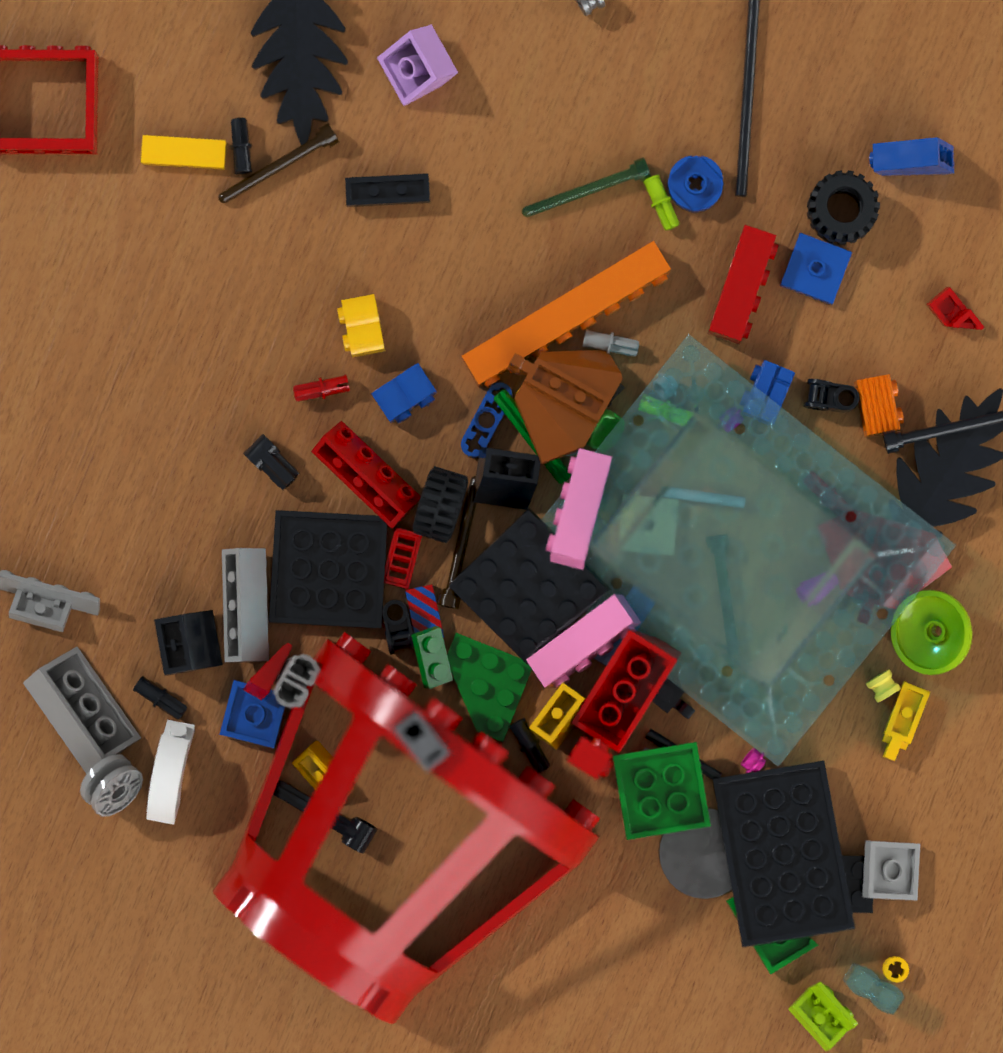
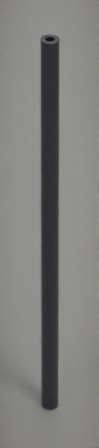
M749 0L736 182L737 197H747L760 0Z

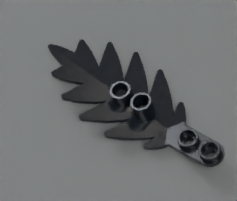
M271 0L257 19L251 30V35L255 37L274 28H279L263 45L252 64V68L256 70L282 59L270 74L260 96L262 99H266L287 90L278 112L277 123L280 125L293 120L298 140L303 145L309 140L312 119L323 122L329 121L326 109L314 88L336 95L343 94L336 79L316 57L345 66L348 65V60L342 51L316 25L342 33L346 31V28L339 17L323 0Z
M999 388L991 393L979 406L968 395L964 396L959 421L997 412L1002 400L1003 389ZM937 409L935 426L951 423L941 409ZM1003 422L936 437L939 455L927 440L914 442L915 459L920 480L904 460L898 457L896 465L897 485L903 509L893 499H889V508L893 520L934 533L938 539L943 536V533L931 527L950 524L976 514L977 509L975 507L950 500L981 493L996 485L993 480L965 472L985 468L1003 459L1002 451L980 445L1003 431Z

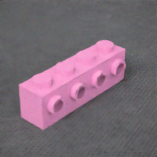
M580 448L577 457L571 456L567 473L572 474L570 483L564 482L560 499H564L565 502L563 509L557 508L553 525L558 526L556 535L550 534L546 551L551 552L550 562L583 570L610 471L612 456Z
M614 594L526 660L544 688L555 687L558 689L562 683L567 684L570 681L569 676L576 671L580 673L592 665L591 660L597 655L601 657L614 649L613 644L620 638L623 640L629 629L636 630L635 627L641 624V621L625 597Z

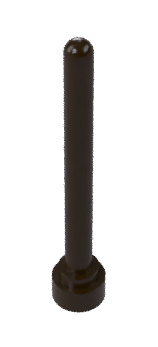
M329 123L320 127V131L316 133V137L220 193L218 196L219 201L227 203L321 146L325 148L329 145L331 148L339 143Z
M476 476L470 479L447 587L443 589L442 594L439 593L437 605L451 609H459L461 598L449 587V583L462 571L476 503L472 502Z

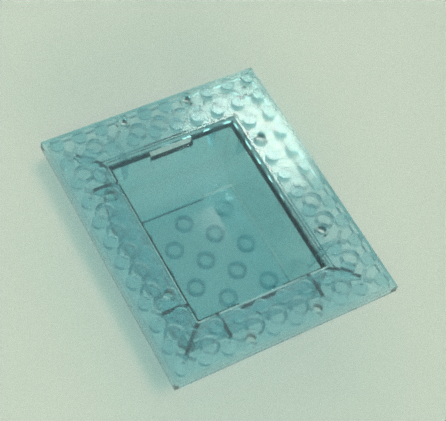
M688 334L595 451L596 453L612 456V461L591 542L588 546L585 564L608 586V590L585 613H590L614 594L623 595L641 621V624L635 627L636 631L657 637L681 652L679 659L667 678L775 765L779 766L956 545ZM637 415H641L644 418V423L641 426H636L633 422L634 417ZM739 423L745 426L743 434H737L734 430L735 426ZM560 497L541 519L555 534L558 527L553 525L557 508L563 509L565 502ZM847 512H855L856 520L854 522L846 520L845 515ZM614 578L622 580V586L618 589L612 586ZM881 608L886 609L888 612L885 619L877 617V611ZM730 666L733 670L732 675L724 676L722 668ZM826 675L834 677L835 681L832 685L824 683L823 679Z

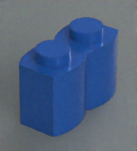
M417 363L371 394L389 422L392 423L396 420L400 424L412 416L410 411L419 405L422 409L435 401L433 395L437 391L419 363Z

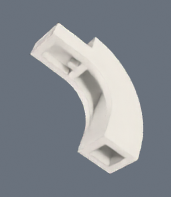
M167 720L155 758L148 796L147 820L173 825L175 823L180 806L185 765L195 732V725Z

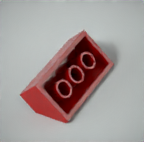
M629 629L576 714L572 724L620 753L679 659L681 652L657 637Z

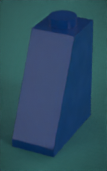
M938 137L873 144V152H870L869 162L873 172L882 176L954 174V147Z

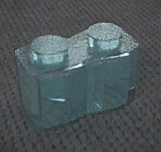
M853 963L842 979L852 992L860 997L868 998L875 1007L888 1014H894L905 998L903 993L892 983L879 979L873 971L858 963Z

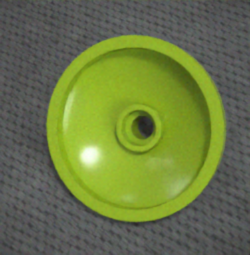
M925 590L910 595L898 606L891 623V639L898 657L905 665L922 674L937 675L954 669L964 660L971 646L972 626L967 611L957 599L942 591ZM937 626H939L942 630L940 636H938L935 632Z

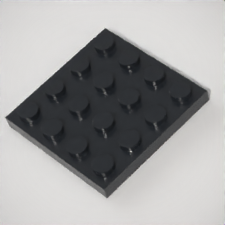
M530 508L449 583V587L527 665L529 663L526 659L564 632L608 590V586L586 564H584V568L581 570L550 562L551 552L546 551L550 534H556Z
M275 510L269 623L382 629L388 525L376 515Z

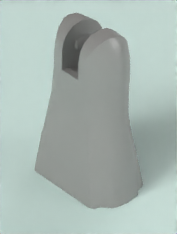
M305 654L288 658L276 679L277 684L274 688V694L277 701L283 706L289 708L301 707L308 696L306 686L315 684L314 682L320 672V668L312 657Z

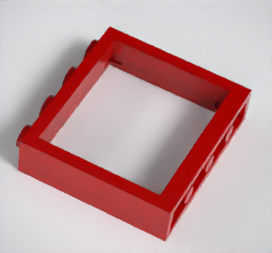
M0 45V61H86L85 138H0V154L97 155L99 56L95 50H91L90 46H75V50H63L64 47L57 45L47 46V50H36L35 46L22 45L17 50L8 49L7 46Z

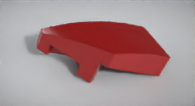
M946 287L926 304L943 326L976 330L985 328L972 310L966 308L951 287Z

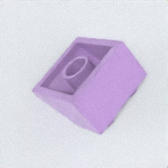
M432 24L410 30L377 57L403 106L441 87L458 73Z

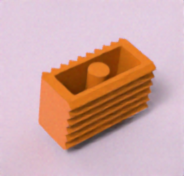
M890 374L855 381L854 386L859 393L858 405L864 436L880 435L890 430L899 431L900 424H904V417L901 407L896 408L894 397L899 395L896 380H891Z

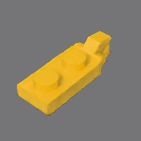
M902 682L901 689L883 732L882 741L887 743L883 754L884 758L895 761L899 749L906 750L908 744H911L930 691L907 682Z

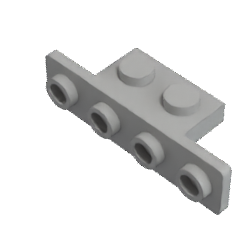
M0 570V590L15 593L9 610V618L63 632L71 609L99 615L100 598L92 593H80L69 590L63 585L57 584L53 586L42 583L33 577L24 578L16 576L10 571Z

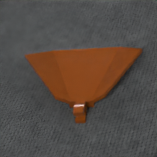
M607 351L541 352L534 364L518 354H514L507 369L515 374L526 377L514 400L541 464L576 452L579 448L583 449L623 379L620 370L611 355L607 354Z

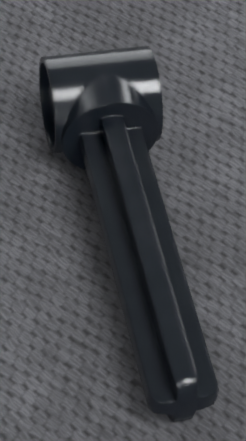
M282 780L278 781L273 793L276 797L302 812L305 811L312 798ZM338 814L331 829L343 835L341 839L345 845L362 854L365 853L378 830L375 826L359 817H353L352 820H349L341 814Z

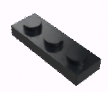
M429 173L345 178L347 207L430 203Z

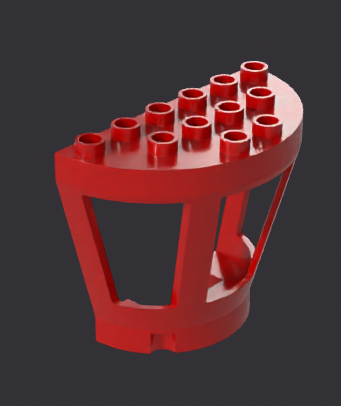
M344 632L336 644L327 639L313 659L320 668L314 683L353 713L354 718L280 859L275 860L256 842V838L315 684L307 685L308 696L301 707H292L235 860L214 888L213 893L228 910L242 920L245 926L304 972L353 1005L363 1008L372 1016L386 1023L395 1024L415 995L581 864L599 839V836L592 832L600 818L575 799H572L565 810L547 799L556 787L553 783L528 765L519 777L514 775L501 765L509 751L483 732H480L473 743L466 740L454 731L463 719L461 716L435 698H432L425 709L409 698L417 686L416 683L391 665H387L382 673L377 675L363 664L372 651ZM416 709L450 753L429 771L486 811L488 817L376 933H371L304 883V878L379 737L386 738L418 762L392 729L393 726ZM514 835H520L559 862L557 866L429 968L403 954V950Z

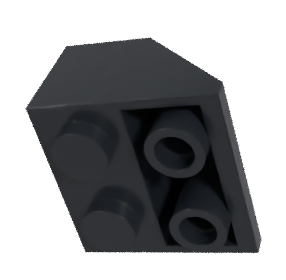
M480 446L472 502L527 510L538 484L541 464L538 455Z
M213 610L154 619L164 675L169 676L223 665Z

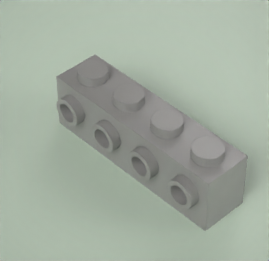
M266 548L222 550L225 662H260L269 660Z

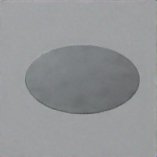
M709 808L711 826L663 834L659 849L661 867L668 881L680 892L702 899L718 897L732 889L718 810Z

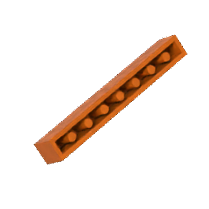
M652 241L462 355V360L478 387L485 384L486 388H489L501 380L499 375L508 371L507 368L515 353L525 360L531 356L537 359L541 352L549 351L547 348L549 345L556 341L558 345L566 342L573 337L571 332L581 327L583 331L597 322L595 318L605 313L606 316H609L621 308L619 303L626 299L632 302L644 294V288L651 284L655 288L667 281V274L670 273L671 268L655 242Z

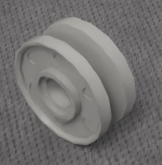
M113 754L95 764L86 774L81 783L80 794L85 802L92 805V809L100 816H111L126 808L136 798L142 787L143 776L137 768L131 765V762L125 756Z

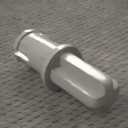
M586 329L583 347L607 351V354L614 352L635 357L638 353L639 341L614 336L613 332L609 335Z

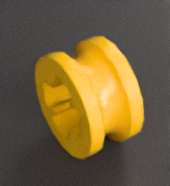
M892 956L884 961L882 971L888 980L898 983L907 978L909 966L904 959ZM895 961L900 962L899 967L903 969L902 974L897 973V977H892V972L888 970L889 965H895Z

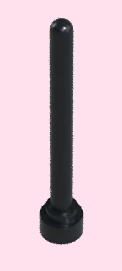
M1003 411L902 434L900 431L895 432L894 430L883 432L887 454L899 452V449L904 448L905 444L1002 423Z

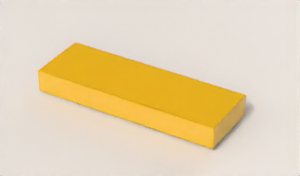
M143 135L141 164L225 170L227 142L226 140Z

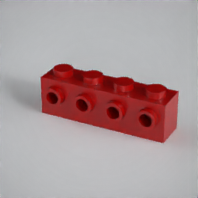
M744 225L707 334L736 344H740L742 338L748 339L753 324L748 322L751 311L756 313L759 307L761 297L757 296L760 285L765 286L770 270H767L766 266L769 259H775L779 244L774 243L777 235Z
M342 420L323 435L311 451L391 529L403 520L420 501L421 496Z
M582 736L578 738L565 759L596 780L599 776L605 778L614 764L609 761L612 757L607 752L610 748L596 738H592L589 741Z

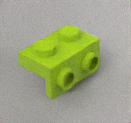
M822 982L808 987L788 1008L825 1051L830 1050L847 1031L855 1028L858 1024L853 1018V1013L843 1006L834 997L832 989Z

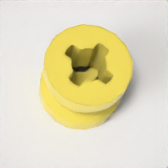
M890 669L865 683L869 689L874 691V698L877 703L901 689L898 683H894Z

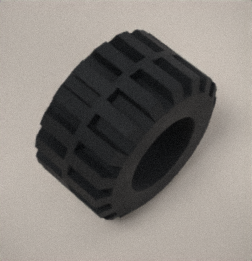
M842 170L836 171L833 175H826L823 180L816 184L807 203V218L811 220V228L818 231L817 235L821 239L825 237L828 239L827 242L832 244L835 241L838 242V245H845L846 242L851 244L859 238L862 239L874 226L879 215L880 202L877 201L879 197L877 190L874 191L872 189L873 184L871 181L867 183L864 180L865 176L862 174L856 176L853 174L854 171L848 170L847 173H842ZM845 193L856 200L859 206V214L854 221L848 223L839 222L829 214L827 202L832 195Z
M436 466L430 470L413 523L414 534L447 543L451 539L467 490V476Z

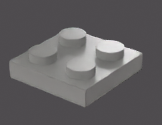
M865 840L862 897L917 901L920 844Z

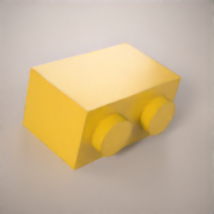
M562 683L530 725L529 729L537 737L557 750L575 725L572 724V721L586 699Z

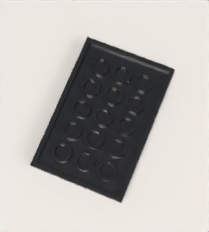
M824 760L713 779L742 948L855 929Z

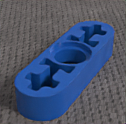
M495 383L488 389L461 440V449L466 456L470 458L479 457V450L474 449L473 452H469V445L466 444L467 440L472 441L477 432H472L474 426L480 432L489 434L486 439L481 435L478 441L481 447L488 446L499 426L504 412L501 411L498 414L493 408L485 407V404L489 402L492 405L495 397L492 392L494 390L499 392L501 388L507 390L512 397V390L505 383ZM489 412L494 416L495 423L492 427L483 428L479 424L478 419L482 413Z

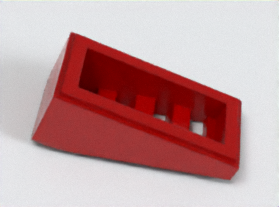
M395 527L385 566L384 583L409 589L423 536ZM399 538L414 541V547L398 543ZM396 548L412 552L411 558L395 554ZM393 560L409 563L408 569L392 565ZM390 571L406 574L405 580L389 576Z
M289 643L283 645L247 682L243 690L260 700L264 699L270 692L293 648L292 645Z

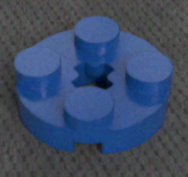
M684 157L670 171L667 183L669 195L674 203L684 210L693 213L707 210L719 200L722 194L723 175L721 169L708 157ZM700 177L702 179L700 184L702 189L698 190L695 188L691 190L689 188L691 184L689 178L698 179Z

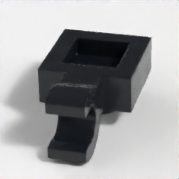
M667 677L652 702L667 714L674 708L686 719H689L695 712L691 706L680 699L685 691Z

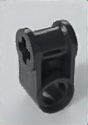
M808 379L807 384L810 386L807 402H804L805 408L848 413L853 411L859 402V393L853 386L820 379ZM818 389H819V390H820L819 400L817 401L816 398H817V392H818ZM842 392L850 393L854 399L853 404L850 406L842 405L838 400L839 394Z
M400 600L387 602L383 608V619L390 655L395 654V651L408 648L415 650L411 636L415 633L406 604ZM393 604H398L403 609V617L399 620H392L388 616V608ZM408 638V640L395 642L397 639Z

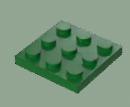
M697 742L612 756L626 840L711 826Z

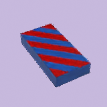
M433 584L405 590L414 633L438 626L441 627L443 639H445Z

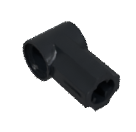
M262 434L243 454L260 471L263 470L284 491L296 480L300 473L280 454L281 451Z

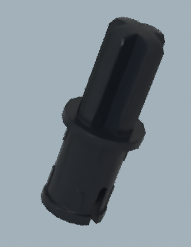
M234 118L231 120L233 145H230L234 155V174L252 173L250 159L252 144L249 143L247 119Z
M144 676L138 680L133 688L134 692L139 693L152 702L154 708L158 706L177 720L181 719L187 710V706L168 694L166 688L162 690Z
M522 718L511 724L509 727L521 746L520 751L525 752L535 771L541 773L550 767V763L538 744L540 739H536L529 729L526 719Z

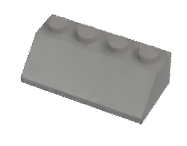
M78 646L42 666L23 682L86 774L102 759L113 754H120L141 739Z

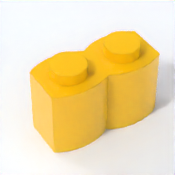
M371 294L341 300L342 307L337 308L340 325L346 324L347 334L342 335L345 352L351 351L352 358L385 352L375 295Z

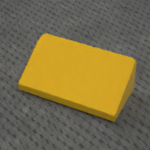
M315 741L292 764L316 790L333 757L319 741Z

